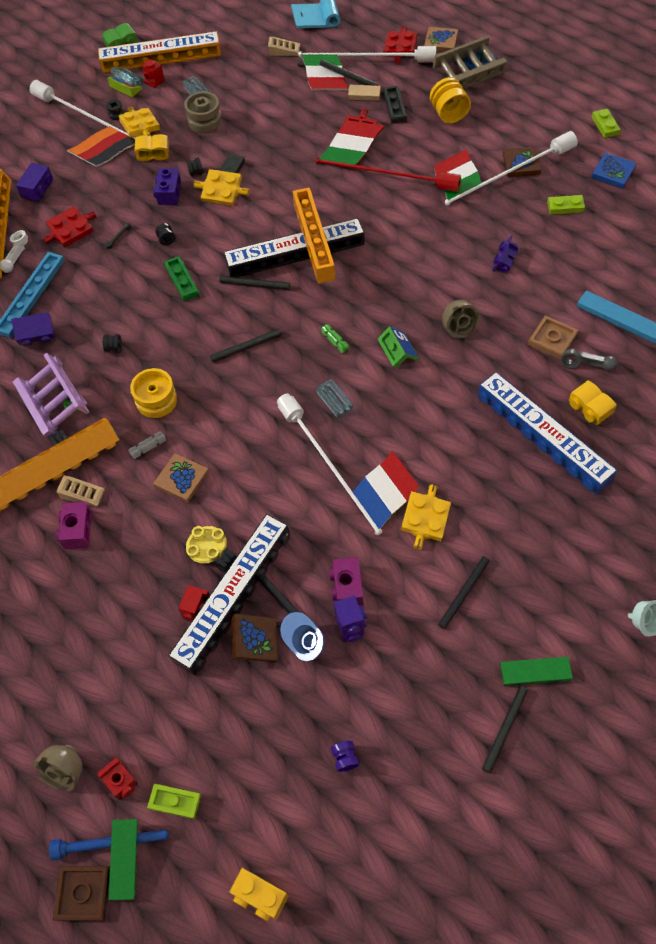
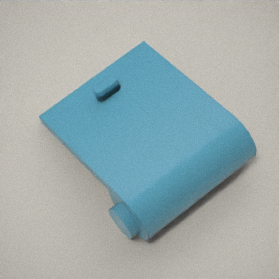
M320 0V4H291L296 28H332L340 23L335 0Z

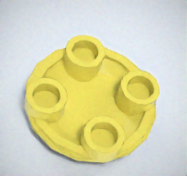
M213 526L194 527L192 534L186 542L188 556L193 561L201 564L213 562L222 555L221 552L227 547V539L223 530Z

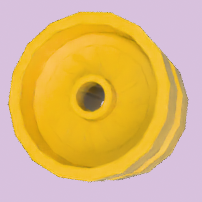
M151 368L143 370L132 379L130 385L131 394L137 409L142 415L149 418L164 417L175 408L177 394L172 378L167 372Z

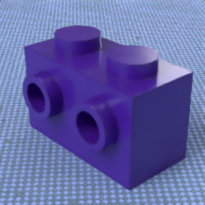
M31 163L16 184L21 198L39 202L53 181L49 167Z
M159 168L158 176H155L154 198L157 199L158 205H178L181 187L179 168Z
M49 312L11 319L15 340L19 345L29 346L33 342L40 341L44 343L51 341L52 338H56Z
M355 596L334 602L335 620L343 642L359 640L361 636H364V628L367 627L364 607H359Z

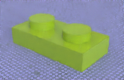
M608 109L592 113V119L604 138L620 134L621 129Z
M582 195L548 197L547 204L550 215L583 213L585 211Z
M154 784L147 808L152 811L195 820L201 794Z

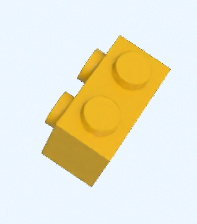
M241 868L229 891L235 896L233 902L245 909L248 905L257 909L255 914L266 921H269L270 917L277 921L289 897L286 892L244 868Z

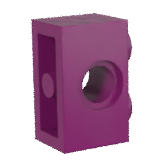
M87 502L62 503V511H59L58 514L60 529H57L56 537L64 549L89 548L92 510Z
M358 557L333 560V568H329L330 581L335 580V587L331 588L333 601L355 596L358 605H364ZM344 580L351 582L349 585L341 584Z

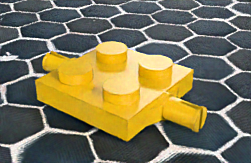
M130 106L127 108L128 112L119 115V121L130 138L142 135L151 136L150 133L160 130V125L149 108H141L135 111Z
M209 169L204 182L194 181V188L203 189L201 194L202 202L234 206L239 194L249 196L250 192L249 188H240L242 176L238 173Z
M433 484L429 485L427 495L411 491L401 526V531L411 533L416 537L413 545L415 549H417L418 542H420L418 550L422 549L424 539H433L441 542L451 502L435 497L438 487L435 485L433 489Z

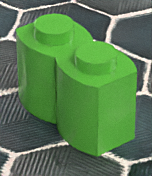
M128 23L120 24L115 29H109L102 34L106 47L138 43L136 33Z

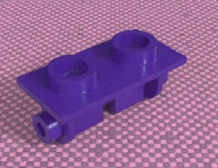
M512 236L500 244L498 248L500 252L493 260L495 264L492 271L496 268H499L502 273L510 270L513 259L518 251V245L511 242Z

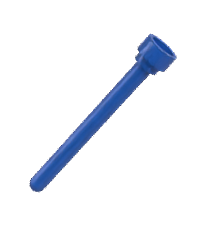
M157 830L138 833L137 844L166 840L169 837L168 830ZM111 837L67 843V841L62 839L51 840L49 844L51 861L62 860L68 853L110 848Z

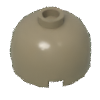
M455 300L445 307L442 314V323L445 330L452 337L464 338L468 336L466 333L477 329L481 315L471 302Z
M52 745L39 754L32 768L35 770L37 767L40 772L38 774L39 779L57 790H61V786L68 787L67 791H71L81 777L83 764L80 756L77 754V750L73 746Z

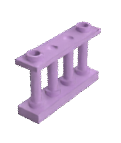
M45 353L44 357L49 363L29 381H24L17 377L13 384L40 431L48 438L50 435L58 434L57 426L77 409L85 414H88L89 410L86 407L87 402L78 394L63 370L61 360L56 356L52 357ZM53 371L56 377L36 394L34 386ZM61 384L64 390L43 407L41 404L42 399ZM69 397L72 404L51 420L49 417L50 412Z

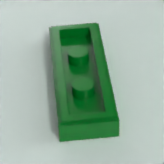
M180 256L163 262L183 302L200 296L199 290Z
M568 656L500 662L503 686L572 681L573 679Z
M138 819L112 820L109 900H131L136 897Z

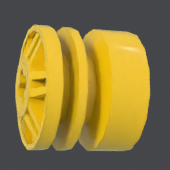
M448 77L440 80L430 92L429 99L431 104L445 123L458 122L467 115L471 108L469 96L455 78Z

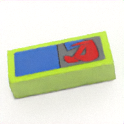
M119 76L107 78L111 88L132 98L142 90L141 86Z

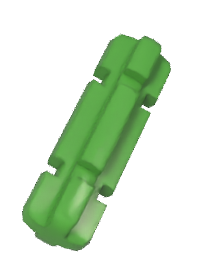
M329 324L322 326L321 332L335 347H338L341 353L349 350V344L343 341V338L335 330H332L333 328Z

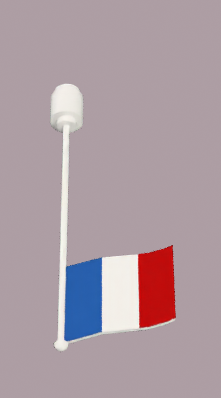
M284 394L277 400L278 409L288 422L299 423L374 528L375 535H380L382 533L381 528L388 519L409 501L411 491H417L419 487L417 482L395 453L391 451L388 457L365 476L352 492L301 421L304 410L294 396Z

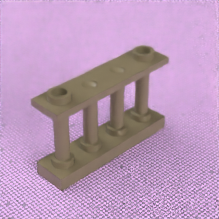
M488 35L435 55L433 68L436 69L442 66L447 75L457 79L464 89L503 74L507 61L504 57L498 60L493 57L487 48L490 40ZM482 51L490 63L482 65L475 54ZM469 56L476 68L469 70L462 58ZM455 61L463 73L455 75L448 64Z

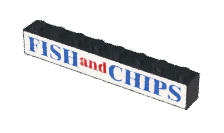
M358 218L322 227L330 253L365 245L364 230ZM302 232L224 252L226 266L231 277H241L310 259Z
M268 514L265 515L168 655L173 663L193 675L204 667L208 654L217 648L219 638L229 630L232 616L241 612L246 598L251 597L254 593L258 580L264 578L269 564L277 559L281 546L286 545L289 541L290 532L287 524Z

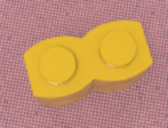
M158 134L152 137L146 135L136 137V159L138 161L168 159V136Z
M586 381L570 394L569 402L571 407L582 412L585 419L595 425L600 424L615 411L616 403L590 381Z

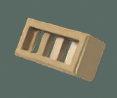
M269 37V56H298L300 43Z
M65 475L57 489L60 499L72 502H87L90 506L94 507L99 506L105 489ZM92 492H95L93 499H90Z

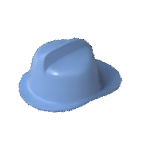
M294 612L284 618L280 629L281 637L299 659L310 661L314 660L320 653H323L325 644L324 634L309 617L303 613Z

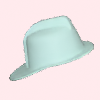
M656 600L637 603L633 613H628V617L632 619L633 625L644 636L656 635Z

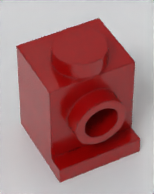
M149 59L142 65L145 77L143 83L156 88L165 80L161 64Z
M187 586L178 608L183 619L189 622L193 621L210 596L207 590Z
M117 757L97 773L118 800L131 795L135 790L134 787L138 784ZM121 775V780L118 783H114V781Z

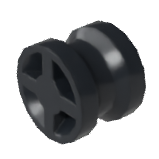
M113 99L107 102L106 107L109 111L110 119L119 120V115L124 114L121 101Z
M199 157L192 161L186 160L190 177L197 173L203 174Z
M160 224L155 229V234L162 245L168 246L174 243L176 236L169 224Z
M104 334L103 350L105 353H110L111 351L121 352L122 339L120 334H115L114 336Z
M62 429L58 431V434L48 436L53 446L68 438Z
M224 549L221 552L222 555L213 561L214 565L224 574L237 557L228 549Z

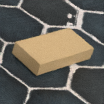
M350 85L348 100L379 101L381 86Z

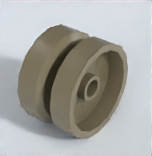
M202 91L191 94L186 98L184 106L188 126L193 131L207 133L216 130L221 125L222 117L219 99L215 94Z

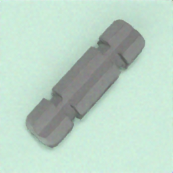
M159 431L154 434L153 438L150 436L138 443L137 447L133 446L130 448L129 453L132 458L136 459L141 456V453L144 454L155 448L158 443L165 442L166 438Z

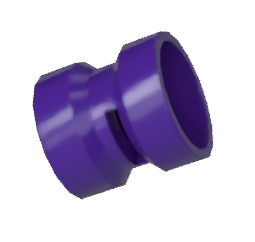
M353 741L340 742L331 747L332 755L337 760L335 763L337 772L350 771L360 766L358 757L354 755L355 746Z

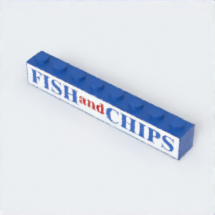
M497 372L480 384L478 396L482 402L491 406L498 415L503 416L512 427H516L521 431L525 438L533 441L541 451L551 456L555 463L563 466L572 477L581 481L588 490L593 491L597 495L613 481L617 469Z

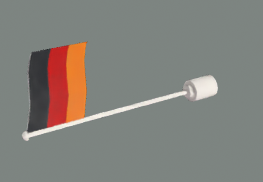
M34 80L31 83L30 93L45 102L55 99L107 126V128L93 134L79 145L68 149L67 152L98 167L135 145L136 137L130 138L126 132L54 96V89L38 80Z

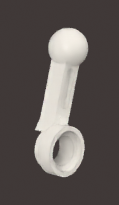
M23 230L13 233L10 237L13 247L6 258L0 261V268L4 273H10L13 270L14 263L25 249L24 245L28 242V236Z

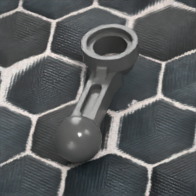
M568 349L561 356V364L569 369L576 368L580 363L601 367L610 372L614 371L618 366L617 359L612 356L602 357L584 353L580 350ZM573 355L576 359L569 360L566 356Z

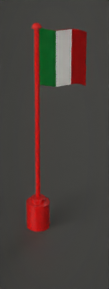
M348 120L339 129L326 151L320 158L317 157L315 159L316 164L324 163L435 181L437 189L458 192L461 185V175L440 172L439 175H436V178L358 166L357 164L367 154L377 135L385 128L384 125Z

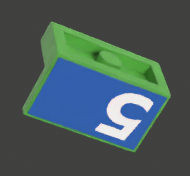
M389 326L378 338L393 367L398 368L407 358L416 361L419 359L404 331Z

